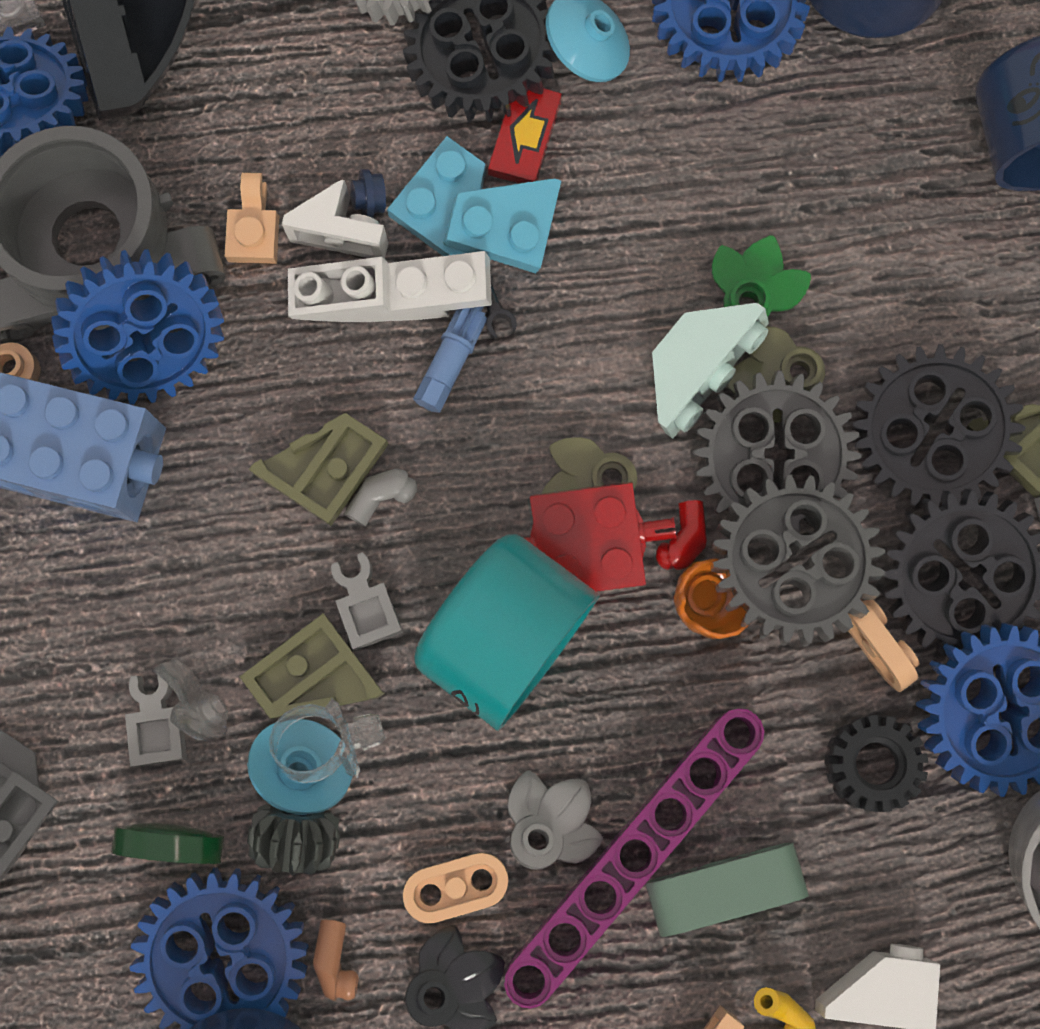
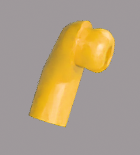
M765 987L755 994L754 1007L757 1012L763 1016L784 1022L783 1029H816L814 1019L787 993Z

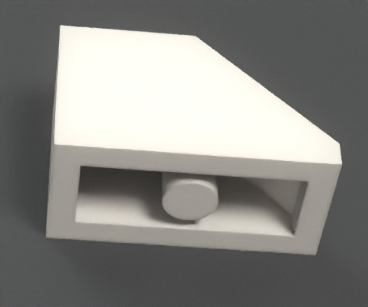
M890 944V953L871 952L816 998L815 1011L825 1019L903 1029H936L940 964L923 957V948Z

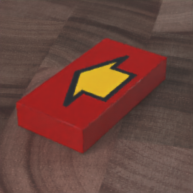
M543 88L544 92L541 95L529 90L527 92L529 102L527 108L520 105L517 101L510 103L512 113L509 117L504 116L488 167L489 176L519 184L537 181L561 105L562 93Z

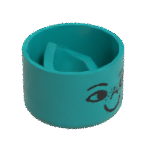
M517 534L502 536L469 568L430 621L415 649L414 662L416 668L491 727L499 731L515 714L556 661L594 607L600 594L525 538Z

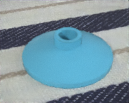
M555 0L550 5L546 15L547 37L556 56L570 71L592 82L611 81L624 71L630 57L629 39L622 22L607 4L601 0Z
M285 719L269 725L255 738L248 755V773L255 790L270 805L290 814L307 815L321 813L332 808L344 797L352 780V759L344 742L326 726L307 719ZM289 771H298L304 778H297L290 774Z

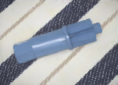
M484 306L457 309L446 331L441 336L442 342L413 398L419 406L431 412H441L468 355L473 353L474 346L488 318L485 317L486 313L482 312Z

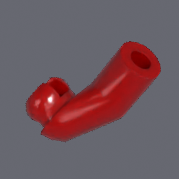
M693 500L678 503L680 531L676 534L677 539H671L670 543L663 542L659 544L656 550V560L663 569L675 568L679 571L688 568L705 549L707 535L703 501Z

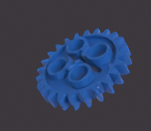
M652 0V4L656 5L653 7L652 22L660 23L657 32L658 40L670 39L667 49L669 56L680 51L684 53L681 64L682 68H686L696 61L700 63L699 77L701 78L710 68L716 69L718 82L723 81L727 70H733L738 82H742L746 68H750L759 78L763 74L765 61L772 67L777 68L780 65L782 53L787 55L793 53L796 44L795 39H801L806 25L803 22L807 19L810 6L804 4L806 0ZM731 9L736 11L733 25L738 42H734L731 37ZM759 20L766 25V27H755L751 25L748 21ZM712 26L719 32L715 34L707 33L700 27Z
M7 27L3 36H0V157L14 144L36 132L60 126H76L74 116H84L85 114L82 102L88 101L83 67L79 66L75 53L68 54L64 42L53 45L50 34L46 33L35 40L32 29H26L18 37L14 36L12 27Z
M144 249L139 262H132L127 251L123 250L120 255V264L113 266L106 257L102 256L100 257L102 271L97 274L84 266L80 269L84 282L83 285L71 281L65 283L69 298H56L55 304L58 315L51 317L55 352L59 353L62 369H71L72 379L75 384L87 381L89 394L95 395L105 387L108 399L116 400L120 393L123 392L127 393L129 404L134 405L139 393H146L149 401L155 403L158 390L164 389L168 395L174 397L176 396L174 384L180 381L188 387L194 386L190 373L195 371L207 374L209 371L204 358L213 359L219 356L215 343L224 341L220 324L224 323V318L218 306V299L214 289H209L205 276L203 274L194 276L190 263L187 261L174 269L175 266L171 254L166 253L158 263H153L149 249ZM141 295H151L145 300H134ZM100 325H109V327L105 329H94ZM183 328L178 332L168 333L173 329ZM133 358H141L137 361H129Z
M1002 623L998 633L995 627L984 624L981 625L980 640L975 635L964 631L961 633L964 648L960 650L945 644L943 648L949 661L946 664L931 660L929 663L932 669L939 675L936 681L921 680L920 685L931 691L932 694L930 699L916 702L917 707L930 713V717L917 723V726L926 733L934 734L924 743V747L934 754L940 753L935 763L945 771L952 769L951 777L964 785L969 781L970 787L982 794L990 787V790L1000 797H1005L1010 785L1013 790L1021 795H1025L1027 793V779L1040 786V728L1033 738H1027L1029 725L1038 718L1040 721V638L1038 630L1023 626L1018 631L1017 626ZM996 664H998L995 677L993 674V667ZM1029 667V682L1019 689V674L1023 669ZM979 678L981 682L980 692L974 699L968 701L966 697L967 688L973 680ZM989 730L990 740L988 745L984 749L977 751L976 742L978 737L984 731ZM1012 741H1013V743H1014V752L1010 754L1011 749H1012Z
M214 867L209 873L207 883L204 884L200 876L196 872H192L187 878V891L178 883L173 882L166 890L169 901L158 896L149 906L155 916L144 915L137 925L147 935L137 936L131 943V949L145 955L136 958L129 968L131 972L145 974V977L134 988L135 993L151 992L152 998L144 1009L145 1013L154 1012L160 1008L165 1012L159 1025L160 1029H165L174 1021L180 1024V1029H190L201 1020L213 1014L239 1008H255L270 1011L283 1017L287 1016L289 1005L284 998L297 1000L301 987L292 979L305 978L308 968L307 965L295 959L307 955L309 944L293 941L303 932L305 925L304 922H287L295 905L291 902L278 907L274 903L280 891L278 886L272 888L264 895L259 891L261 875L257 874L247 886L241 884V870L239 868L234 870L227 882L222 881L218 867ZM231 912L241 913L247 918L250 929L242 933L231 931L224 922V915ZM202 913H208L213 923L212 934L206 921L201 918ZM178 931L189 932L197 940L198 949L193 951L182 950L176 945L173 933ZM215 947L220 956L229 955L231 957L226 968L220 958L213 960L210 958ZM251 963L258 964L265 969L268 979L258 983L251 982L245 978L242 973V967ZM228 981L234 993L239 997L238 1001L230 999L227 991ZM198 982L207 983L214 989L216 998L210 1001L198 999L192 992L191 985Z

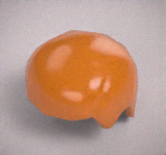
M717 558L694 562L679 576L674 595L676 612L687 628L711 639L737 636L748 627L743 628L741 626L742 619L746 613L742 607L729 612L726 610L727 605L734 597L732 591L716 592V586L726 578V574L711 571L713 562L719 560Z

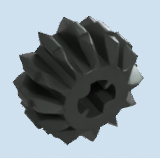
M269 804L260 806L257 812L253 814L252 824L248 827V856L260 868H271L274 873L288 872L291 875L296 873L311 875L316 873L317 870H326L331 867V863L335 859L336 849L339 848V819L330 810L321 813L296 815L281 811Z

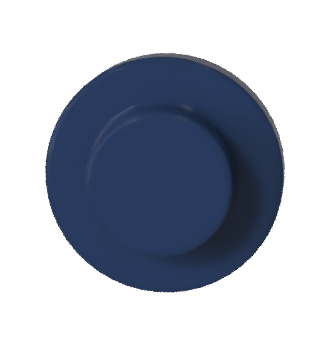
M360 169L358 180H351L352 207L354 210H361L362 215L373 218L374 214L385 213L386 190L384 179L381 173L371 174L369 169Z

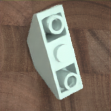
M751 303L686 312L653 350L652 358L658 423L672 439L680 430L687 432L695 425L703 413L701 404L712 391L719 393L729 384L736 372V369L733 367L745 351L752 354L766 338L769 331L766 326L769 324L765 308L760 304Z

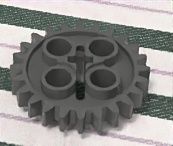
M776 371L772 377L771 385H767L762 374L757 373L753 375L752 390H749L739 380L733 383L737 398L732 399L730 396L720 393L716 397L723 410L721 412L711 409L704 411L703 414L713 425L711 429H696L695 434L707 440L706 447L692 450V455L706 458L707 465L694 471L695 476L710 477L711 483L701 493L703 496L719 494L721 498L713 509L717 513L728 509L733 502L748 508L743 497L745 492L740 489L737 483L738 472L745 465H754L761 472L762 483L756 491L761 497H763L762 485L765 480L770 478L773 481L774 462L771 459H765L764 452L765 449L772 448L775 444L774 409H779L782 413L778 447L781 450H787V460L778 461L777 464L779 490H781L785 477L798 466L807 468L811 475L814 476L816 491L822 492L830 482H834L835 491L833 496L842 499L848 494L840 486L842 480L858 479L856 473L846 468L847 461L861 458L860 453L847 450V443L860 437L859 432H844L842 425L852 417L851 412L835 415L832 410L837 405L840 397L836 395L824 401L819 398L823 389V383L821 382L815 383L808 391L804 390L803 374H797L790 385H785L783 372ZM746 414L757 416L763 423V435L755 443L747 442L739 433V422ZM798 415L806 416L814 426L813 437L806 444L797 442L791 435V422ZM803 514L791 515V525L796 532H800L801 519H804L809 526L814 528V524L808 516Z
M789 474L783 480L781 490H778L770 478L766 479L762 485L763 497L753 489H747L743 497L748 508L733 502L728 512L736 522L721 520L717 527V530L728 539L714 540L711 546V550L724 555L723 559H719L711 565L712 572L726 574V578L716 586V592L732 591L734 597L727 605L726 610L729 612L742 607L746 611L741 622L743 628L750 625L755 619L761 622L759 638L764 639L773 629L779 630L781 645L785 646L788 644L793 633H798L802 646L806 647L812 643L814 631L816 630L820 638L824 642H828L834 638L832 624L845 633L853 628L848 613L858 618H863L867 615L869 610L860 598L874 600L880 594L874 586L868 583V581L879 580L885 575L883 569L871 565L872 561L879 559L885 554V549L869 545V541L880 530L879 528L872 527L863 529L860 523L866 518L869 511L868 509H862L852 513L848 509L854 497L852 493L847 494L839 501L833 498L835 491L834 482H830L822 492L815 490L814 476L811 475L806 479L802 488H797L792 474ZM803 514L808 516L814 524V534L802 535L796 532L791 525V515ZM827 533L835 535V540L832 543L816 551L803 566L801 564L796 565L766 588L760 587L759 580L779 569L791 555H799ZM754 542L765 544L772 552V563L768 565L755 563L748 554V545ZM824 556L838 557L844 563L846 569L844 578H834L825 572L822 561ZM783 585L796 586L804 596L803 607L791 608L786 606L780 598V587Z

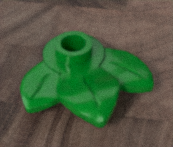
M772 235L753 243L745 250L743 255L730 247L721 245L714 256L711 266L713 280L725 294L723 307L740 305L739 300L741 298L749 297L755 303L765 308L767 317H769L771 312L787 311L799 304L806 294L811 281V274L807 271L797 269L783 270L782 253L776 238Z

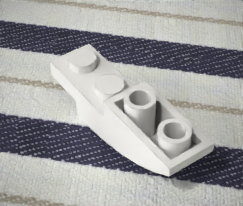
M485 251L388 263L383 257L288 268V316L291 319L331 322L422 320L449 317V310L492 305L490 257Z

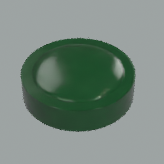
M140 823L128 826H115L111 853L124 857L155 861L218 864L221 863L224 836L212 834L198 828L172 824Z

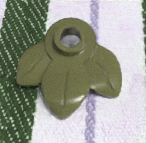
M766 326L769 330L766 338L750 354V358L743 360L734 367L736 372L726 387L735 394L733 383L741 380L749 390H752L753 375L761 373L767 385H771L772 377L776 371H782L785 377V385H790L793 380L790 368L794 365H800L807 371V378L804 380L803 389L808 391L815 383L823 382L825 365L822 358L814 350L803 346H796L785 330ZM774 409L773 422H781V411Z
M582 437L565 438L552 443L549 447L551 455L561 469V472L555 474L546 484L542 493L604 485L602 475L607 470L617 471L621 476V483L633 481V489L636 487L637 472L633 463L619 453L604 454L600 447L590 439Z

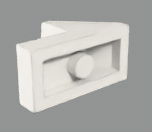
M345 180L334 183L286 213L282 221L285 233L292 243L366 258L383 257L384 259L389 244L384 225H380L377 220L361 214H353L350 218H345L350 201Z

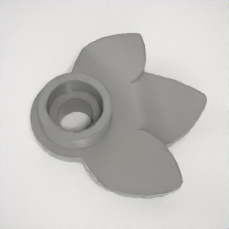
M528 770L514 783L507 803L508 813L515 825L510 836V849L514 858L522 866L533 870H540L551 866L556 860L576 864L590 858L598 849L603 836L591 825L584 823L591 806V792L585 780L569 779L554 784L547 789L540 778L531 770ZM535 832L542 834L546 839V848L542 850L533 849L528 842L529 834Z

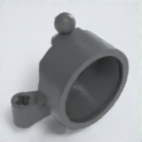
M60 126L45 129L25 137L0 157V267L10 276L0 279V343L18 342L32 336L34 331L51 322L52 316L58 315L55 304L56 298H69L65 283L71 281L81 285L84 284L80 270L83 266L65 261L58 250L59 232L62 225L71 215L83 209L99 208L111 212L117 218L120 224V238L115 250L107 257L113 266L120 264V255L123 250L127 251L132 262H139L144 249H149L153 263H158L163 255L169 253L175 266L174 269L185 261L189 262L193 275L203 274L209 288L217 286L226 278L214 230L207 226H192L168 233L166 211L174 205L171 194L169 192L159 194L136 155L121 141L107 133L82 126ZM100 262L84 266L96 274L102 271ZM100 325L94 329H105L109 327V325Z

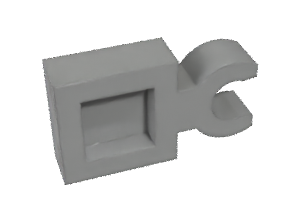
M363 552L357 554L361 570L353 578L344 576L343 569L338 562L333 563L331 566L333 578L340 586L347 589L349 596L338 599L335 602L352 649L355 651L403 633L385 583L370 587L369 581L371 580L373 569L370 560Z
M158 672V689L150 695L144 691V682L141 676L130 677L129 692L132 698L139 703L140 712L125 714L130 767L187 759L182 707L167 708L166 700H168L173 691V681L167 672Z

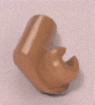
M321 920L314 952L313 967L323 994L333 1001H336L337 998L352 1000L357 994L359 977L354 970H342L340 962L346 924L335 920Z

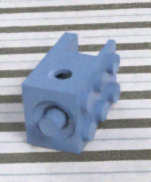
M0 372V488L138 523L149 484L155 485L162 472L163 457L158 454L166 427L146 408Z

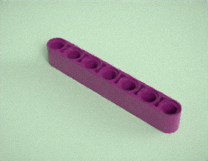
M738 708L725 712L716 718L516 953L507 966L504 982L506 994L513 1003L519 1007L531 1009L541 1006L550 998L760 748L764 740L763 724L756 714L747 709ZM731 719H739L748 726L750 732L749 741L741 749L730 746L725 740L724 728ZM699 758L709 760L716 769V779L706 789L696 787L689 775L690 767ZM672 798L682 808V820L675 828L663 829L656 822L655 809L662 800ZM630 840H641L645 843L649 852L646 864L636 870L625 868L620 860L621 848ZM597 881L609 883L615 893L612 904L607 909L601 911L588 907L584 900L585 891L588 886ZM561 923L571 924L580 932L577 946L566 952L558 951L549 941L551 930ZM523 966H535L543 973L545 981L538 991L525 993L515 985L513 976Z

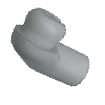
M397 468L369 476L360 486L344 515L366 527L380 502L392 498L402 503L409 502L417 492V483L414 479L408 477L406 471Z

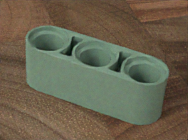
M794 842L766 847L647 881L645 884L660 937L685 933L789 904L809 896Z

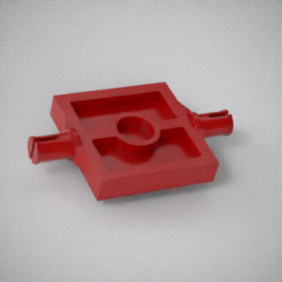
M633 481L530 496L533 526L530 537H525V539L596 592L646 585L643 564L646 542L677 539L675 529L655 531L675 528L674 517L643 522V518L635 504Z

